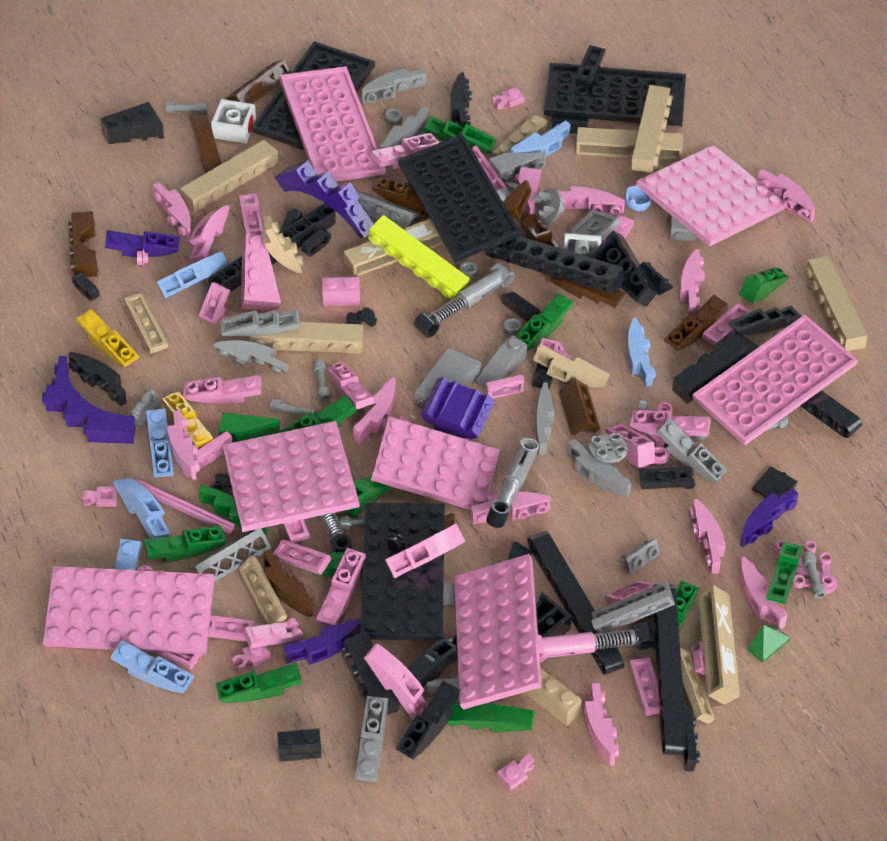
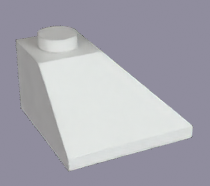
M565 233L564 250L591 257L601 245V236Z

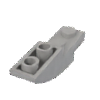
M406 68L374 79L361 89L362 104L395 98L396 92L426 86L427 73L425 69L408 72Z
M229 340L214 344V347L218 349L217 353L228 357V355L234 356V361L243 365L245 362L251 364L253 358H255L254 362L263 366L267 363L271 365V370L281 373V371L287 373L290 368L287 363L274 358L277 351L259 343Z
M668 418L656 431L668 444L665 449L686 467L693 468V471L698 475L717 483L726 473L727 469L702 443L696 445L671 418Z
M573 439L569 442L568 455L575 461L574 470L580 476L608 492L625 497L630 495L631 482L618 471L615 465L599 462L577 440Z
M367 696L355 780L377 783L384 741L388 698Z

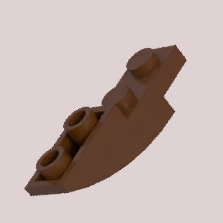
M380 176L372 187L375 193L387 201L420 212V215H423L425 212L409 183Z
M714 294L692 316L688 315L664 338V341L677 351L690 346L702 337V333L713 325L728 309V304Z
M271 549L264 551L263 560L266 567L264 573L276 596L295 611L308 617L313 616L315 604L312 597L307 596L303 582L298 581L295 575L289 577L288 572L281 568L279 557L277 555L274 556Z

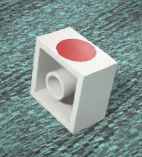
M221 99L211 123L214 138L247 144L252 131L251 127L256 121L255 104Z

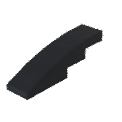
M792 306L781 310L774 307L765 312L759 308L729 321L728 325L738 335H754L788 327L801 318V315Z

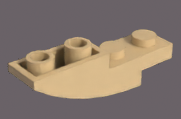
M270 215L263 217L265 231H262L263 240L269 253L288 269L297 273H303L302 265L304 261L302 255L298 254L296 243H292L289 236L284 238L283 233H279V226L276 221L273 222Z
M541 344L533 359L549 368L547 371L548 375L567 383L577 379L588 387L604 388L610 376L609 373L588 363L586 360L576 357L575 361H572Z

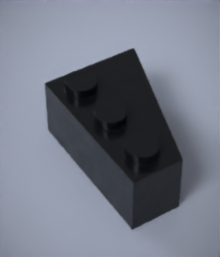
M149 102L100 118L102 134L109 144L131 142V139L139 138L145 141L149 137L164 139L163 123Z
M542 592L536 604L538 635H541L542 638L565 635L571 630L572 616Z

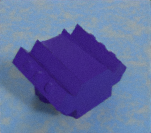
M441 377L436 380L420 416L427 423L434 425V430L463 439H475L479 437L495 400L489 393L482 395L477 389L462 386L456 381L449 383L445 377Z

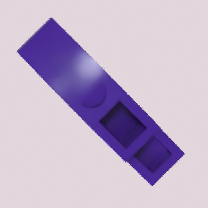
M107 230L105 248L122 251V256L137 257V251H143V249L145 253H148V257L170 255L179 252L180 236L144 231L142 236Z
M793 488L780 497L772 493L760 502L744 525L740 546L743 548L748 544L754 543L763 534H768L773 529L774 520L780 518L786 511H791L796 507L798 492Z
M348 620L345 623L329 625L321 629V636L311 637L308 640L285 645L284 658L286 664L307 659L308 665H311L341 652L345 639L361 634V620Z

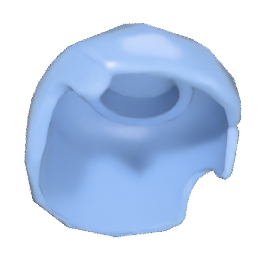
M630 186L626 189L624 200L628 208L633 211H644L650 207L651 198L637 186Z

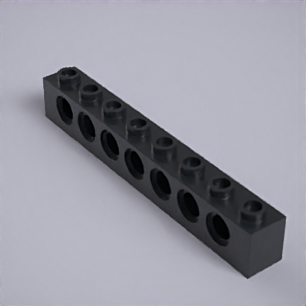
M521 236L485 250L486 256L612 295L617 292L624 282L623 267Z

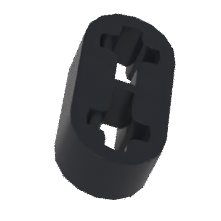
M321 228L303 243L302 252L312 257L329 243L331 233Z
M79 272L71 278L75 288L89 301H93L100 296L98 288L83 273Z

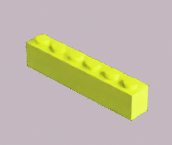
M383 215L370 228L368 239H370L371 243L378 245L387 255L393 256L402 266L408 267L417 277L423 278L431 287L439 290L444 297L452 300L456 298L459 292L467 288L469 277Z

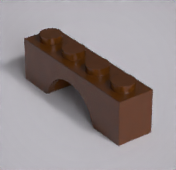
M93 211L71 213L72 220L68 221L69 231H72L69 234L70 244H73V247H70V257H74V260H70L71 271H75V275L81 272L86 277L98 276L96 251L83 246L87 240L96 237Z

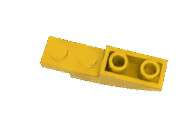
M92 309L77 317L76 322L88 334V339L116 364L126 367L139 358V355L117 331H112Z
M179 391L161 398L173 422V411L181 410L182 418L186 417L188 429H184V432H188V438L192 437V443L197 445V449L202 448L213 440V436L196 417L195 410Z

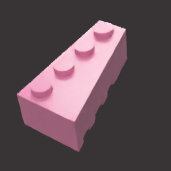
M246 234L242 243L241 309L264 312L277 310L278 312L281 300L269 253L264 245L263 235Z

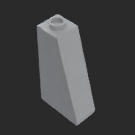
M448 348L415 391L414 405L420 409L424 408L438 378L445 377L449 383L456 381L458 384L466 387L481 374V362Z

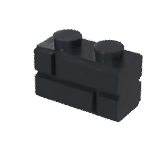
M319 728L277 732L280 762L322 758Z

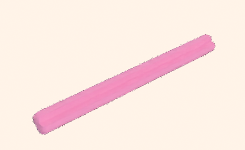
M139 479L136 480L157 501L211 526H221L222 530L228 534L234 532L236 528L235 523Z

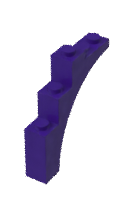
M308 160L287 167L274 177L284 192H303L312 195L333 208L353 228L360 239L365 238L369 234L370 228L374 225L357 200L360 196L350 182L339 186L329 171L317 175Z
M59 356L58 363H55L54 366L56 378L52 379V385L47 384L46 392L42 393V403L46 405V411L63 412V419H66L67 427H83V433L87 434L88 442L134 444L136 432L134 416H124L104 411L82 398L74 389L69 379L67 356Z

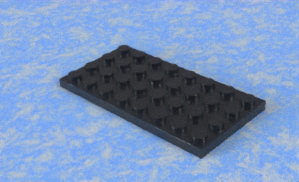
M314 41L290 74L347 67L357 93L375 67V61ZM281 86L251 127L252 132L305 150Z
M550 63L544 115L641 123L649 86L653 85L670 88V95L673 96L672 104L668 106L670 107L669 117L665 118L667 119V125L682 126L686 74L599 67L593 84L588 85L584 81H575L580 65Z
M463 134L398 159L400 168L454 263L521 236V231Z
M365 503L364 554H366L363 562L361 633L368 632L371 640H440L443 638L444 553L395 578L385 559L397 554L390 551L387 547L386 542L391 534L401 535L405 540V549L444 530L445 503Z

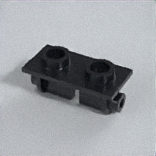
M643 261L641 263L643 270L659 296L673 288L669 280L657 272L650 262Z

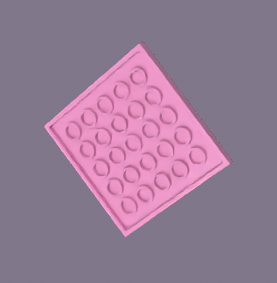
M714 145L639 179L636 184L640 190L709 247L785 209L784 201L768 188L760 185L758 180Z
M336 421L222 445L242 532L360 507Z

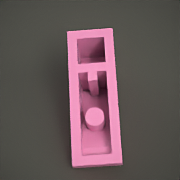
M521 167L520 173L516 174L515 183L520 185L524 180H527L530 184L532 192L525 205L526 213L529 216L535 213L536 201H534L533 196H538L542 170Z
M623 424L606 428L608 435L618 433L627 443L628 453L625 458L628 462L637 468H645L647 465L655 463L654 441Z

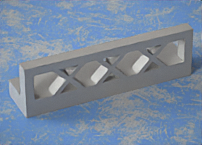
M356 190L360 196L357 200L370 217L379 220L384 215L404 229L412 226L414 218H419L420 212Z
M261 528L250 530L190 565L189 569L191 573L203 574L202 571L207 568L214 569V582L238 569L250 556L258 557L264 551L271 549V546ZM260 537L264 548L260 550L252 549L254 540ZM240 548L247 550L246 558L243 560L236 558L237 551ZM224 558L231 560L227 570L219 568L221 560Z
M666 581L592 612L594 619L591 620L593 628L598 634L610 632L675 605L669 584Z

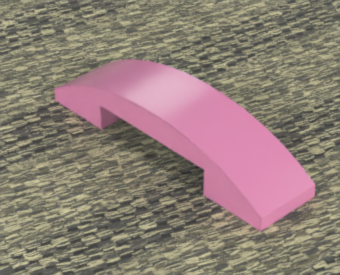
M257 193L239 195L245 234L263 235L262 231H264Z

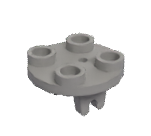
M549 188L543 192H538V196H533L534 201H536L535 213L545 224L549 225L554 222L565 210L559 190Z
M612 433L610 435L593 436L589 445V451L592 457L599 462L614 463L620 462L626 457L628 445L621 438L620 434Z

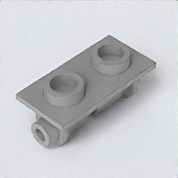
M153 389L145 390L128 416H134L135 424L142 427L147 420L146 411L155 410L161 399L155 397Z
M657 539L645 540L644 543L635 548V552L631 551L621 557L620 563L622 566H628L629 574L634 573L660 555Z

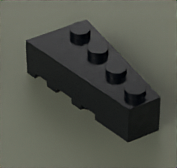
M613 230L590 258L623 267L624 282L620 287L637 303L647 307L658 293L623 235Z
M733 331L727 335L728 339L723 343L719 341L715 344V349L711 353L707 354L705 352L700 356L696 365H689L674 377L672 391L686 404L694 400L693 394L746 356L747 344Z
M368 632L345 639L343 648H341V655L358 686L361 696L364 697L365 701L367 696L388 698L387 715L398 712L400 706L398 698L392 689L385 690L364 658L374 646Z

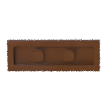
M574 379L559 391L570 432L576 435L582 429L587 428L595 433L600 429V425L588 386Z

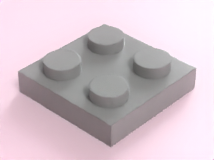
M591 210L569 232L601 236L602 242L620 222L617 217Z

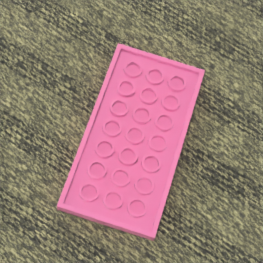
M347 67L280 75L279 80L306 155L317 175L329 171L335 181L385 175V167H379L371 158L372 151L378 150Z
M803 315L695 392L693 399L743 445H746L854 367L858 359L809 317Z
M530 554L454 576L461 707L467 709L542 687L533 562Z
M53 566L43 645L47 647L115 650L121 640L143 652L206 655L215 576L214 574Z

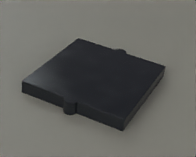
M770 466L752 487V490L764 496V499L772 493L780 497L793 489L798 481L786 475L785 472L782 473Z

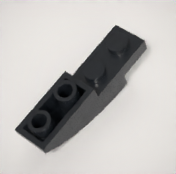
M460 72L457 76L450 97L451 121H458L462 127H465L466 124L471 125L470 115L466 113H468L469 101H472L471 90L468 91L469 80L465 79L464 72Z
M74 352L68 354L70 369L73 372H77L84 383H88L92 388L98 385L101 390H105L113 402L116 401L120 406L127 403L126 391L122 388L120 375L116 371L92 357Z
M457 635L450 639L443 637L408 666L407 669L422 687L427 682H431L442 674L443 668L458 659Z
M443 680L422 715L417 713L396 750L411 759L421 754L439 735L454 714V711L451 709L459 698L461 690Z

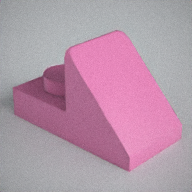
M212 282L198 316L215 324L229 309L225 302L230 290L216 282Z

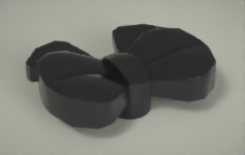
M365 307L362 311H357V313L348 312L346 315L347 324L362 325L361 322L365 321L370 327H373L377 323V318H375V313L371 308Z
M225 473L216 474L214 485L209 487L231 496V493L225 489V487L232 488L229 475Z

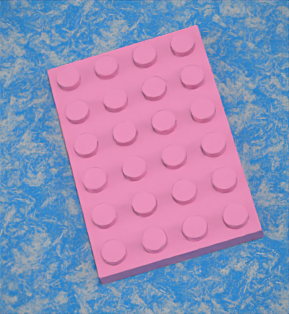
M389 416L371 480L471 510V506L486 503L500 449Z

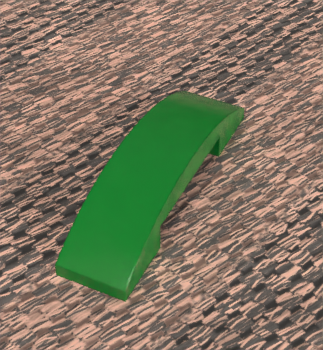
M783 541L772 582L767 592V600L786 604L803 546Z

